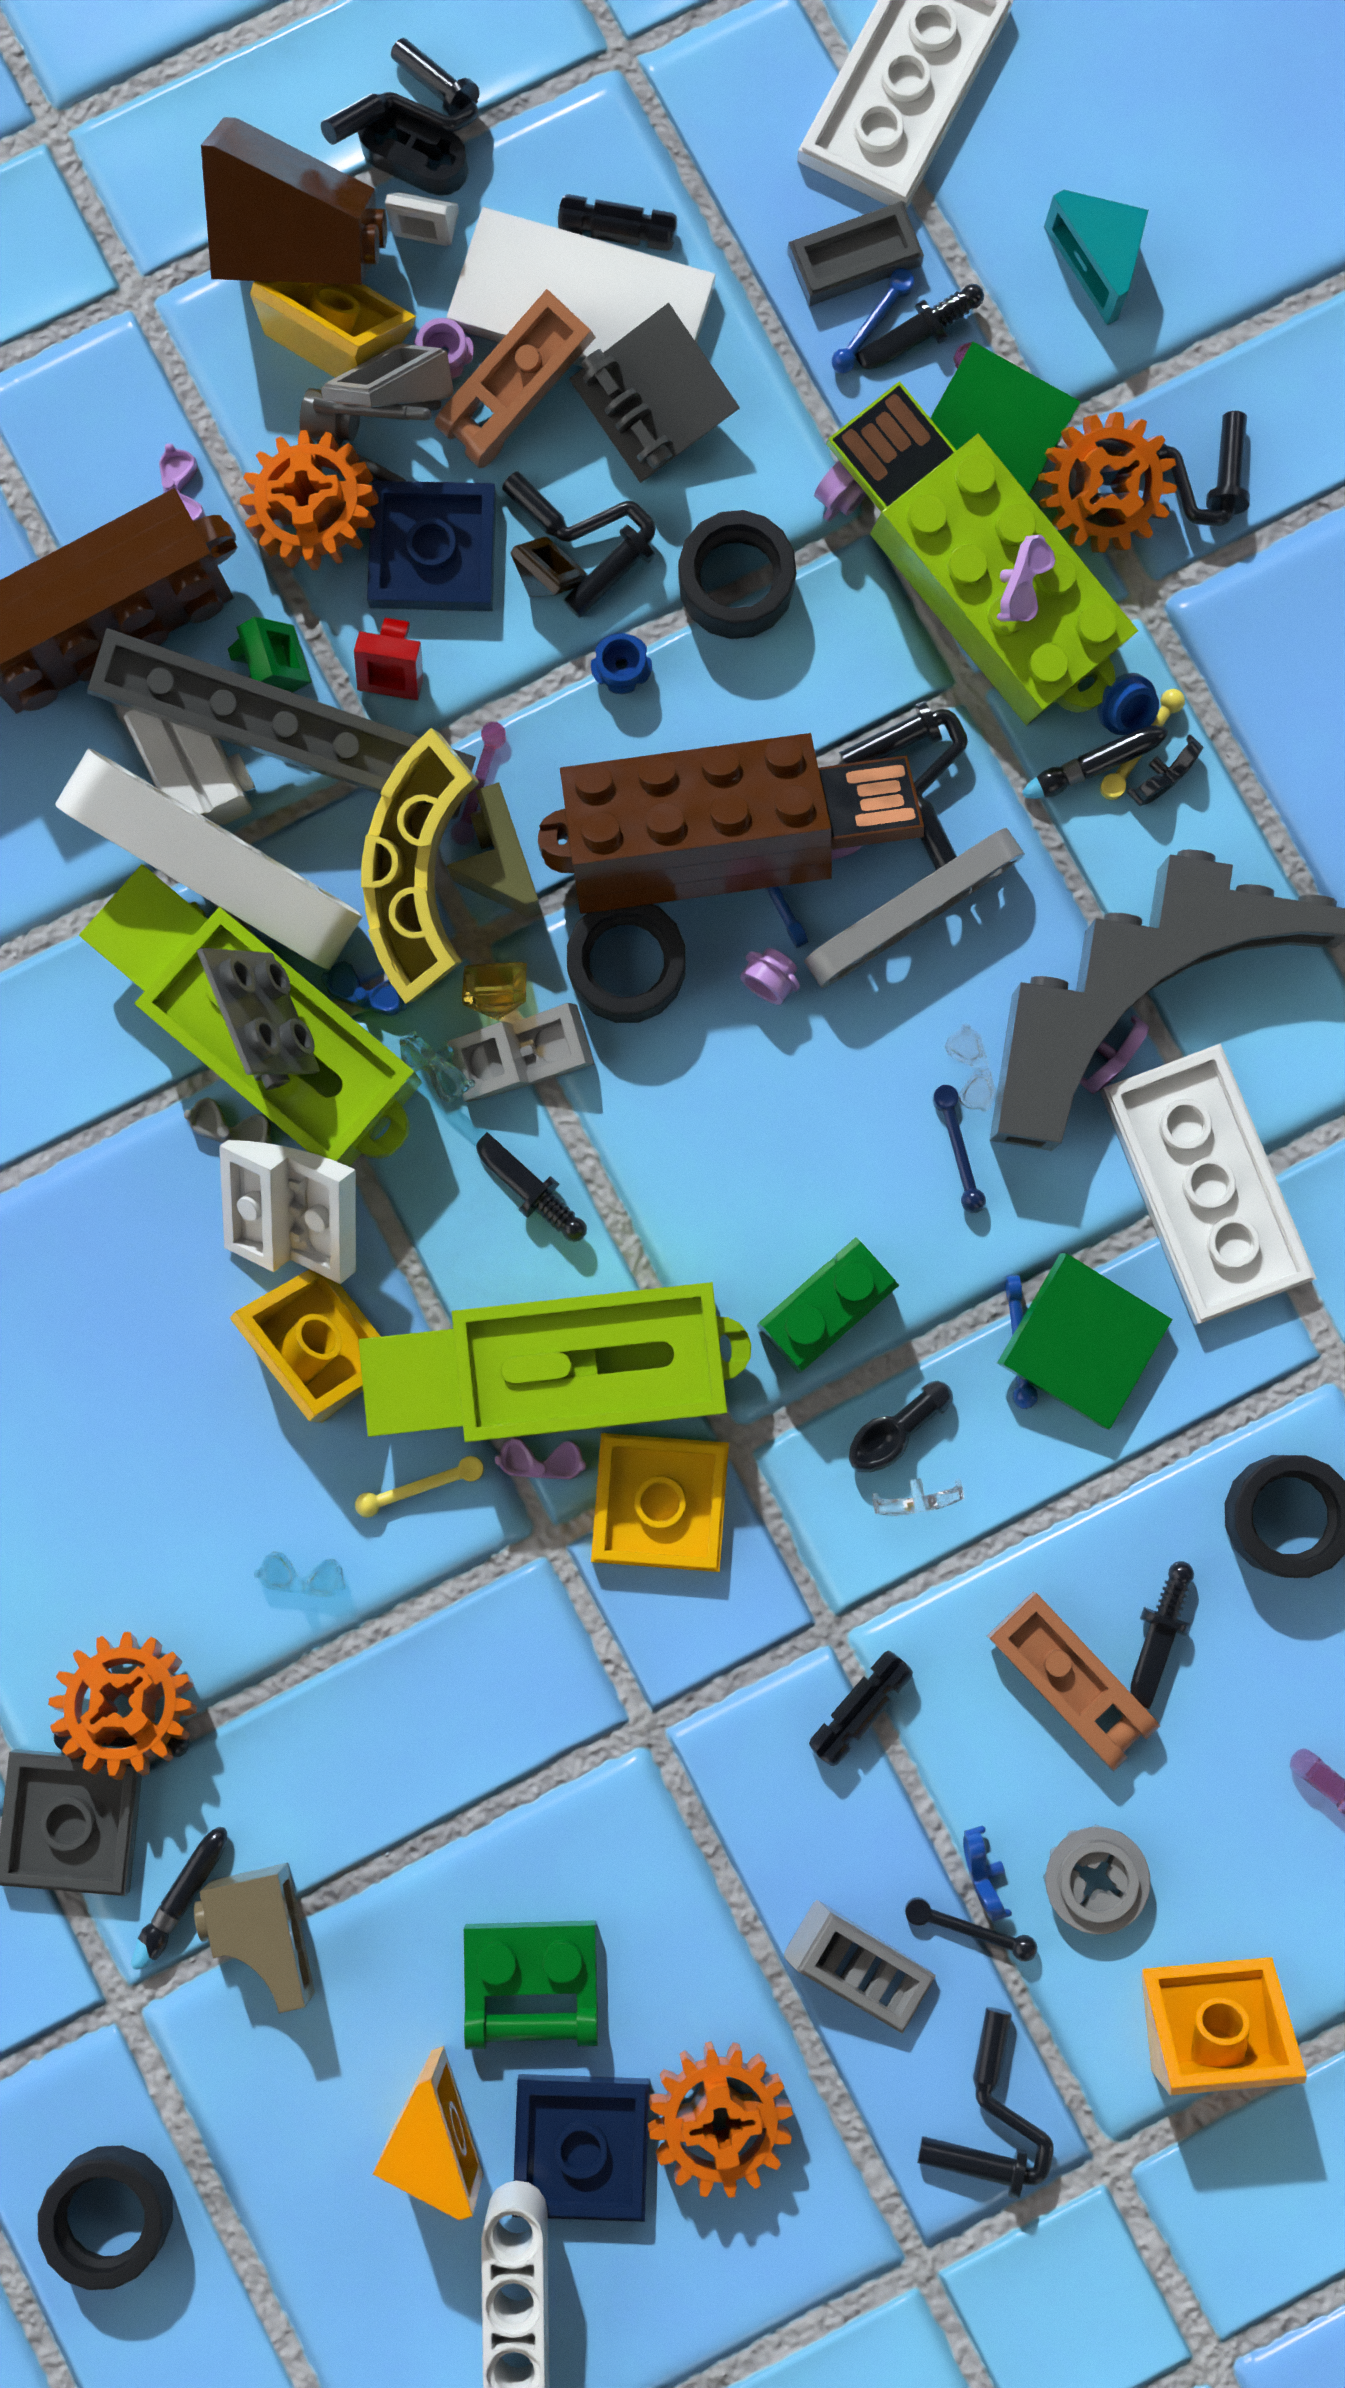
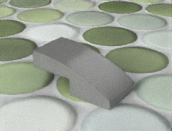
M571 1003L560 1005L514 1023L502 1021L447 1041L464 1102L502 1094L594 1065L578 1006Z

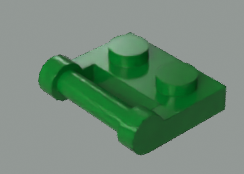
M596 1920L466 1924L464 1927L465 2050L486 2049L487 2042L577 2040L578 2047L598 2046ZM577 1994V2012L487 2015V1996Z

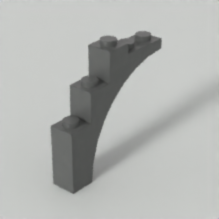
M1181 850L1177 855L1170 854L1157 870L1149 927L1142 926V919L1140 917L1126 913H1107L1104 915V919L1095 918L1085 931L1076 991L1068 990L1069 983L1065 980L1047 976L1031 977L1030 983L1021 982L1013 992L989 1141L1052 1151L1062 1143L1074 1093L1095 1050L1119 1018L1146 993L1192 966L1237 951L1282 945L1336 948L1345 941V908L1336 907L1337 900L1322 895H1302L1298 897V901L1274 897L1275 891L1261 885L1243 884L1238 885L1236 890H1230L1232 864L1215 862L1216 856L1214 854L1201 850Z

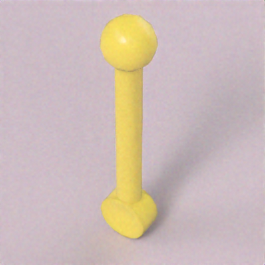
M1169 689L1162 694L1160 698L1161 708L1151 726H1163L1171 713L1179 712L1184 707L1185 698L1180 690ZM1142 755L1121 764L1115 773L1108 774L1103 778L1100 792L1106 799L1116 800L1123 795L1126 789L1125 780Z
M467 1456L460 1461L458 1467L378 1495L370 1492L362 1493L355 1501V1510L360 1516L368 1518L376 1515L382 1506L460 1479L469 1482L476 1481L483 1475V1463L477 1457Z

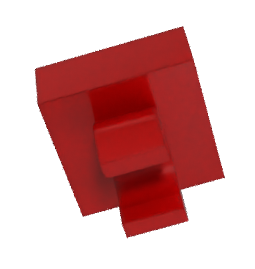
M385 617L380 635L359 631L354 648L358 691L418 701L423 684L422 650L420 641L407 639L410 628L409 621Z

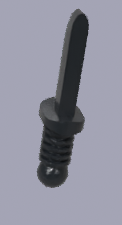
M978 284L966 285L962 292L956 291L954 295L952 294L949 298H945L944 302L940 301L933 308L929 307L925 299L915 305V309L918 312L917 315L856 353L855 358L864 369H874L887 364L932 335L938 344L948 339V335L943 327L946 328L948 324L951 325L954 321L964 317V314H969L970 309L978 308L984 300L983 289Z
M486 1132L477 1142V1153L484 1164L525 1201L518 1210L526 1218L537 1210V1213L539 1215L542 1214V1217L548 1223H551L552 1227H556L555 1229L558 1232L562 1231L563 1236L567 1240L577 1242L583 1239L587 1232L586 1223L582 1219L575 1217V1212L570 1211L571 1209L568 1206L566 1207L564 1202L561 1203V1200L555 1194H552L560 1184L552 1176L543 1183L494 1137Z
M1184 1561L1175 1562L1169 1568V1579L1164 1582L1166 1587L1163 1586L1162 1590H1164V1593L1160 1594L1162 1599L1158 1600L1160 1605L1156 1606L1158 1611L1144 1607L1140 1617L1141 1620L1149 1622L1150 1626L1133 1673L1130 1693L1147 1709H1150L1176 1633L1186 1636L1190 1626L1189 1623L1177 1619L1178 1616L1181 1617L1179 1612L1180 1610L1183 1611L1181 1606L1186 1602L1183 1600L1187 1598L1186 1591L1189 1592L1190 1590L1188 1585L1194 1578L1193 1568Z

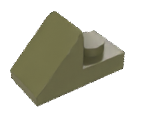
M498 782L475 790L481 810L469 814L481 850L491 846L494 849L449 864L447 868L451 879L459 885L526 917L533 918L542 915L539 900L500 783Z

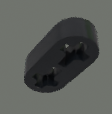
M392 108L387 110L383 118L358 131L361 150L368 163L427 193L438 196L450 195L458 191L466 182L468 165L465 146L460 137L453 132L440 130ZM390 128L396 129L398 141L387 138L383 145L377 144L375 133L386 135ZM443 154L450 155L451 166L441 164L437 171L430 169L429 158L438 161L442 158Z

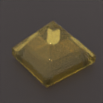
M511 962L464 966L462 1003L464 1006L499 1021L526 1002L527 963Z

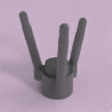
M309 388L302 401L299 426L300 430H307L312 440L317 441V444L325 432L331 433L339 446V450L344 440L354 441L359 428L360 416L427 421L431 418L430 410H439L442 402L441 400L370 408L323 400L321 389ZM357 454L360 458L358 463L365 462L374 478L380 481H405L403 477Z

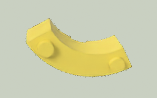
M430 728L412 745L385 783L380 793L381 798L374 811L368 835L366 834L362 855L361 888H363L369 936L384 972L405 1004L416 1001L463 962L449 941L440 920L434 886L435 865L440 842L449 820L465 797L480 782L443 736L433 728Z

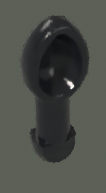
M932 1381L921 1388L922 1393L895 1416L874 1418L862 1426L855 1435L849 1450V1462L852 1468L858 1472H875L894 1464L904 1454L910 1435L938 1412L943 1414L949 1408L953 1401L951 1388L944 1382Z

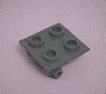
M669 302L605 352L598 349L588 355L580 363L582 369L569 378L640 483L740 409Z
M211 948L197 950L246 1075H253L255 1081L263 1082L266 1090H272L289 1083L290 1078L288 1074H316L320 1072L313 1054L315 1049L313 1036L308 1027L298 1017L289 994V977L282 965L275 960L273 953Z

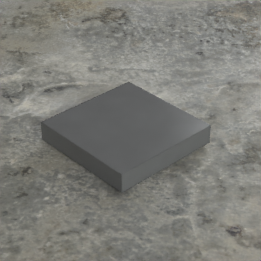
M18 1749L10 1751L0 1831V1886L126 1896L130 1892L142 1775L135 1770L132 1764H127L123 1779L115 1780L108 1774L107 1762H105L102 1769L96 1775L83 1769L86 1755L72 1760L64 1753Z

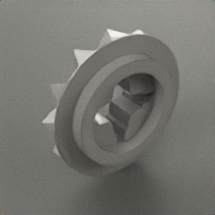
M1099 1825L1069 1831L1068 1835L1056 1847L1050 1850V1858L1046 1872L1043 1875L1049 1902L1056 1913L1071 1927L1090 1934H1108L1128 1926L1143 1910L1150 1891L1149 1867L1138 1846L1122 1832ZM1108 1858L1107 1863L1109 1865L1106 1868L1105 1874L1120 1892L1116 1895L1110 1890L1106 1892L1096 1888L1091 1896L1087 1895L1084 1899L1085 1894L1083 1892L1086 1889L1087 1883L1074 1868L1075 1864L1077 1863L1082 1867L1086 1865L1096 1869L1101 1861L1105 1862Z

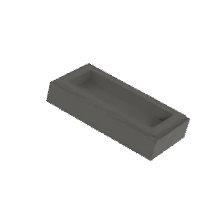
M902 201L788 242L787 252L809 306L889 278L899 268L911 270L922 266L924 257Z

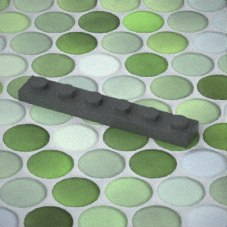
M109 628L106 629L87 689L89 695L378 794L381 793L396 765L412 745L420 739L418 736ZM453 749L472 772L476 757ZM462 802L457 807L451 819H456L458 817Z

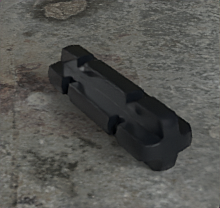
M571 194L562 197L558 210L559 229L583 235L584 230L592 231V238L639 246L640 240L648 241L647 248L664 251L671 250L675 243L678 222L677 216L672 212L653 209L652 214L647 215L644 214V207L596 199L595 204L591 205L587 204L588 197Z
M886 1651L870 1668L874 1672L870 1678L867 1679L864 1676L830 1715L834 1719L830 1725L827 1726L824 1723L810 1739L809 1745L812 1751L831 1766L839 1764L851 1750L849 1742L853 1738L859 1740L892 1700L888 1696L894 1690L899 1693L912 1678L913 1671L911 1667L894 1652Z

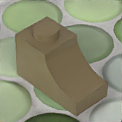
M283 1863L211 1880L200 1891L201 1901H196L194 1904V1919L200 1940L202 1942L209 1940L212 1957H233L255 1970L269 1987L279 2013L306 2007L315 1991L289 1864Z

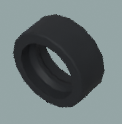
M749 511L719 512L700 522L686 538L678 561L680 599L691 619L707 632L728 639L754 637L772 628L788 610L794 591L797 573L794 549L781 528L767 517ZM743 543L757 547L767 555L772 564L774 579L770 591L763 600L750 607L731 608L717 604L708 597L701 585L700 571L705 557L711 550L723 544Z
M653 904L586 913L576 923L567 944L568 976L577 998L593 1014L615 1023H639L661 1014L677 998L685 978V943L677 924L660 907ZM619 925H635L647 930L658 940L664 954V968L659 980L647 992L635 997H618L606 992L595 982L590 970V952L595 941L606 930Z
M1270 1455L1249 1464L1232 1482L1224 1503L1225 1528L1234 1549L1252 1567L1284 1578H1310L1332 1569L1345 1555V1480L1329 1464L1307 1455ZM1282 1477L1298 1478L1310 1483L1321 1494L1327 1507V1526L1322 1538L1311 1549L1299 1554H1282L1270 1549L1259 1538L1253 1525V1506L1258 1494L1268 1483Z
M123 2145L99 2146L75 2157L47 2189L38 2212V2242L48 2265L66 2282L87 2290L115 2289L136 2279L154 2260L162 2248L173 2221V2195L163 2171L146 2154ZM109 2177L125 2183L139 2197L144 2209V2227L140 2238L129 2250L117 2256H102L87 2250L73 2236L68 2224L67 2209L73 2194L82 2184L95 2178Z

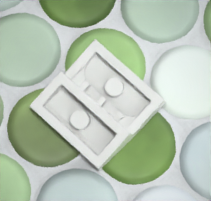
M227 1140L219 1146L225 1249L272 1272H275L286 1262L292 1260L339 1284L356 1272V1169L317 1154L275 1144Z

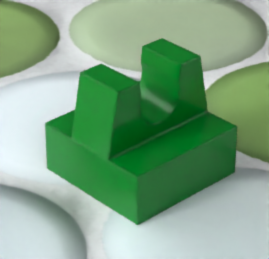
M254 616L236 627L239 639L227 650L232 661L248 664L251 674L249 678L293 693L312 682L294 625Z

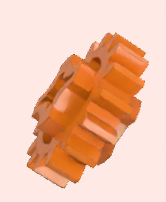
M1114 412L1108 415L1105 427L1103 428L1097 414L1083 418L1084 434L1073 426L1067 427L1061 431L1067 447L1065 449L1057 447L1047 449L1045 455L1056 465L1054 471L1038 474V481L1052 485V494L1044 497L1039 503L1041 508L1056 507L1059 514L1053 519L1052 525L1057 530H1062L1069 526L1072 528L1068 544L1081 546L1088 537H1091L1090 545L1092 552L1105 553L1111 538L1117 551L1131 549V532L1141 539L1150 538L1153 532L1147 520L1150 517L1167 518L1170 512L1164 505L1159 503L1161 495L1175 493L1177 485L1163 481V472L1170 470L1176 463L1175 459L1158 458L1156 452L1165 442V438L1162 435L1146 440L1142 437L1147 421L1143 419L1134 420L1125 429L1123 412ZM1099 440H1113L1129 448L1125 452H1120L1117 456L1108 455L1102 446L1098 447L1095 442ZM1073 467L1077 474L1075 491L1070 495L1069 477ZM1121 469L1116 474L1117 478L1110 485L1114 494L1095 496L1099 492L1098 488L1104 482L1100 473ZM1144 472L1145 488L1141 499L1138 491L1140 476ZM1099 510H1106L1112 519H1117L1119 524L1104 527L1093 524L1086 520L1089 515H1094Z
M300 430L298 445L291 447L282 436L276 438V447L279 453L271 457L259 451L256 457L263 467L260 474L254 472L244 474V481L254 492L253 494L240 497L241 506L248 515H251L245 521L246 527L255 539L260 538L259 544L268 556L272 557L280 552V557L287 567L294 568L300 557L304 556L312 571L319 570L321 556L329 554L337 565L342 563L343 557L340 547L347 543L353 548L360 549L363 544L356 534L358 527L374 528L375 525L372 515L364 508L379 503L375 490L371 485H368L374 479L365 462L358 463L360 458L351 444L347 443L338 450L339 446L331 433L325 432L319 443L314 444L307 430ZM322 466L338 472L345 478V481H340L337 475L325 476L322 472ZM274 520H280L283 526L294 525L296 535L280 529Z
M124 1632L119 1647L114 1648L104 1636L96 1638L98 1654L90 1658L78 1649L73 1653L75 1662L79 1666L75 1674L63 1671L57 1673L56 1678L67 1687L65 1695L49 1698L48 1705L55 1710L63 1712L64 1717L54 1722L50 1728L52 1733L58 1737H72L62 1749V1752L67 1757L74 1760L86 1753L82 1767L86 1771L96 1775L102 1769L105 1762H107L109 1776L115 1780H122L127 1764H132L139 1774L145 1776L150 1774L148 1758L156 1754L167 1762L174 1758L170 1748L167 1746V1742L171 1737L182 1740L188 1739L190 1733L179 1724L180 1716L195 1714L197 1706L191 1701L181 1698V1694L187 1692L195 1685L193 1679L187 1674L173 1676L181 1666L182 1660L174 1652L168 1653L159 1659L162 1644L157 1639L150 1637L143 1644L142 1648L138 1649L137 1638L131 1632ZM122 1664L144 1666L142 1669L137 1666L129 1674H114L108 1670ZM90 1688L89 1710L82 1715L83 1699L87 1689ZM121 1694L129 1698V1705L133 1709L124 1718L117 1714V1706L113 1703ZM165 1695L164 1711L157 1725L155 1723L156 1702ZM116 1737H133L138 1742L133 1746L118 1749L101 1746L104 1742L109 1745Z
M711 2041L705 2042L704 2059L695 2062L693 2057L685 2050L679 2054L683 2071L679 2075L666 2069L662 2070L660 2073L661 2082L668 2092L666 2095L650 2094V2110L662 2117L649 2122L648 2130L650 2139L666 2140L656 2150L657 2160L661 2166L677 2161L673 2174L675 2182L679 2186L689 2181L692 2176H696L700 2196L707 2197L712 2190L714 2182H722L728 2198H732L736 2194V2180L745 2177L747 2182L755 2189L761 2186L757 2168L762 2163L769 2168L778 2170L781 2163L773 2146L774 2144H790L792 2139L789 2129L778 2123V2121L792 2116L793 2112L788 2099H773L784 2089V2084L778 2073L762 2078L767 2066L762 2055L758 2053L747 2064L743 2063L741 2047L738 2043L733 2042L728 2049L726 2057H718ZM727 2077H732L746 2083L758 2096L754 2097L752 2092L740 2094L728 2085ZM702 2081V2087L692 2101L680 2104L688 2091ZM718 2108H726L729 2115L726 2117V2128L722 2130H714L712 2124L714 2120L713 2110ZM758 2135L753 2145L739 2156V2151L749 2137ZM682 2142H685L687 2147L700 2145L713 2155V2161L696 2156Z

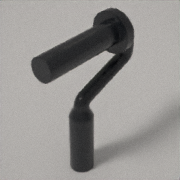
M401 38L393 45L391 58L443 101L442 108L444 114L393 92L371 93L324 119L320 125L321 131L327 142L335 145L385 116L387 110L392 108L440 130L456 132L468 126L477 118V103L480 95L479 87L469 78H462L457 81L409 40Z
M1229 411L1222 417L1217 487L1207 493L1206 507L1208 509H1199L1197 507L1180 451L1163 443L1162 447L1156 452L1159 459H1175L1176 465L1171 468L1177 485L1184 514L1194 524L1222 526L1228 523L1234 515L1245 512L1249 508L1250 494L1242 488L1247 415L1244 412ZM1099 440L1095 442L1098 447L1102 446L1107 454L1117 456L1120 452H1125L1129 448L1113 440Z
M514 472L503 483L502 490L547 535L557 537L564 542L574 541L625 516H628L640 527L641 530L637 533L626 524L619 531L624 540L563 599L566 606L578 618H581L640 559L650 563L656 557L654 551L648 545L655 535V522L633 501L618 503L575 525L567 527L564 516L520 472Z
M922 701L915 705L917 715L839 752L843 764L883 759L926 737L929 738L932 744L941 741L942 736L938 726L945 725L953 741L952 745L914 782L924 823V837L920 839L935 869L938 870L955 859L957 855L932 804L923 798L922 794L964 752L967 747L968 738L955 713L946 709L931 712L927 703Z
M987 2007L973 2074L976 2089L975 2098L984 2110L1037 2145L1033 2168L1026 2167L1027 2151L1016 2149L1013 2159L925 2136L921 2138L917 2163L1009 2186L1008 2196L1019 2199L1023 2184L1037 2185L1048 2177L1054 2144L1050 2136L1043 2130L992 2097V2092L999 2085L1012 2014L1005 2010Z

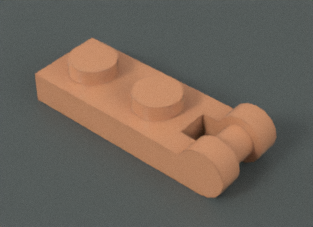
M546 289L441 409L435 419V427L448 439L457 438L466 447L465 455L478 468L487 466L499 454L504 441L596 338L595 335L558 298ZM483 403L494 414L480 427L472 418L474 412Z
M1032 1592L987 1635L992 1643L1113 1772L1128 1758L1124 1752L1140 1736L1147 1740L1160 1727L1155 1718L1036 1592ZM1113 1705L1123 1717L1105 1733L1095 1721Z

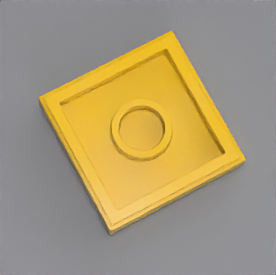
M601 1433L591 1562L720 1572L729 1443Z

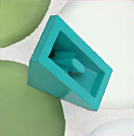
M1063 189L1052 197L1044 228L1105 323L1109 325L1118 320L1129 292L1149 210Z

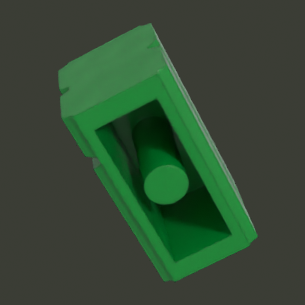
M855 1237L834 1258L822 1266L758 1323L757 1328L799 1374L892 1293L899 1284L865 1245Z

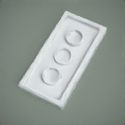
M878 0L799 147L797 162L888 206L902 201L905 210H907L1012 9L1013 0Z
M482 207L446 318L458 323L465 333L500 343L542 293L548 289L596 337L573 363L581 366L580 363L588 355L598 349L605 352L668 302L697 343L715 286L716 274Z
M1221 1043L1106 1086L1100 1090L1194 1325L1317 1279Z

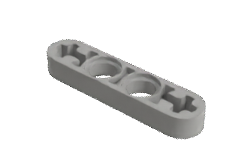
M1003 828L828 940L813 951L804 960V963L821 988L827 987L1000 876L1022 859L1025 853L1007 828Z

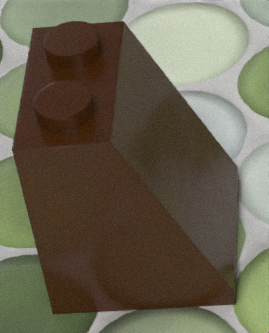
M223 117L201 144L211 279L362 285L371 265H378L379 248H386L387 216L385 209L376 208L375 188L238 118Z

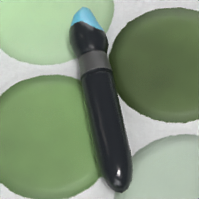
M1148 726L1078 756L1077 759L1074 758L1061 765V767H1051L1044 770L1027 784L1023 790V795L1025 798L1031 799L1056 796L1062 793L1068 785L1072 786L1083 782L1085 779H1090L1155 749L1165 740L1168 730L1164 726Z
M224 1827L212 1830L202 1839L162 1900L151 1923L142 1928L131 1960L133 1969L137 1970L148 1967L165 1950L169 1933L179 1923L225 1849L227 1831Z

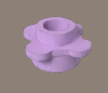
M840 461L827 472L814 493V497L827 507L823 518L828 522L833 520L840 511L846 516L850 515L867 495Z

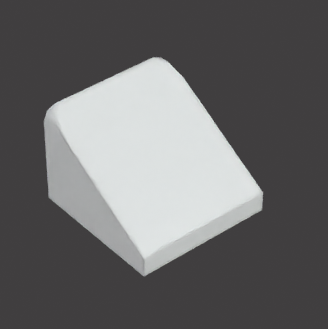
M403 192L387 194L385 206L391 232L394 236L451 246L459 212L458 203Z

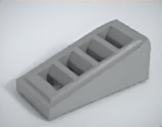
M400 343L324 384L325 386L321 387L322 397L325 401L370 408L443 400L453 395V384L446 350Z
M818 1900L810 1907L784 1953V1958L796 1971L902 2034L936 1977L933 1972ZM852 1942H855L859 1946L840 1977L835 1971ZM878 1956L882 1961L867 1987L862 1991L858 1986L875 1957ZM899 1969L906 1974L886 2006L880 2002V1999Z

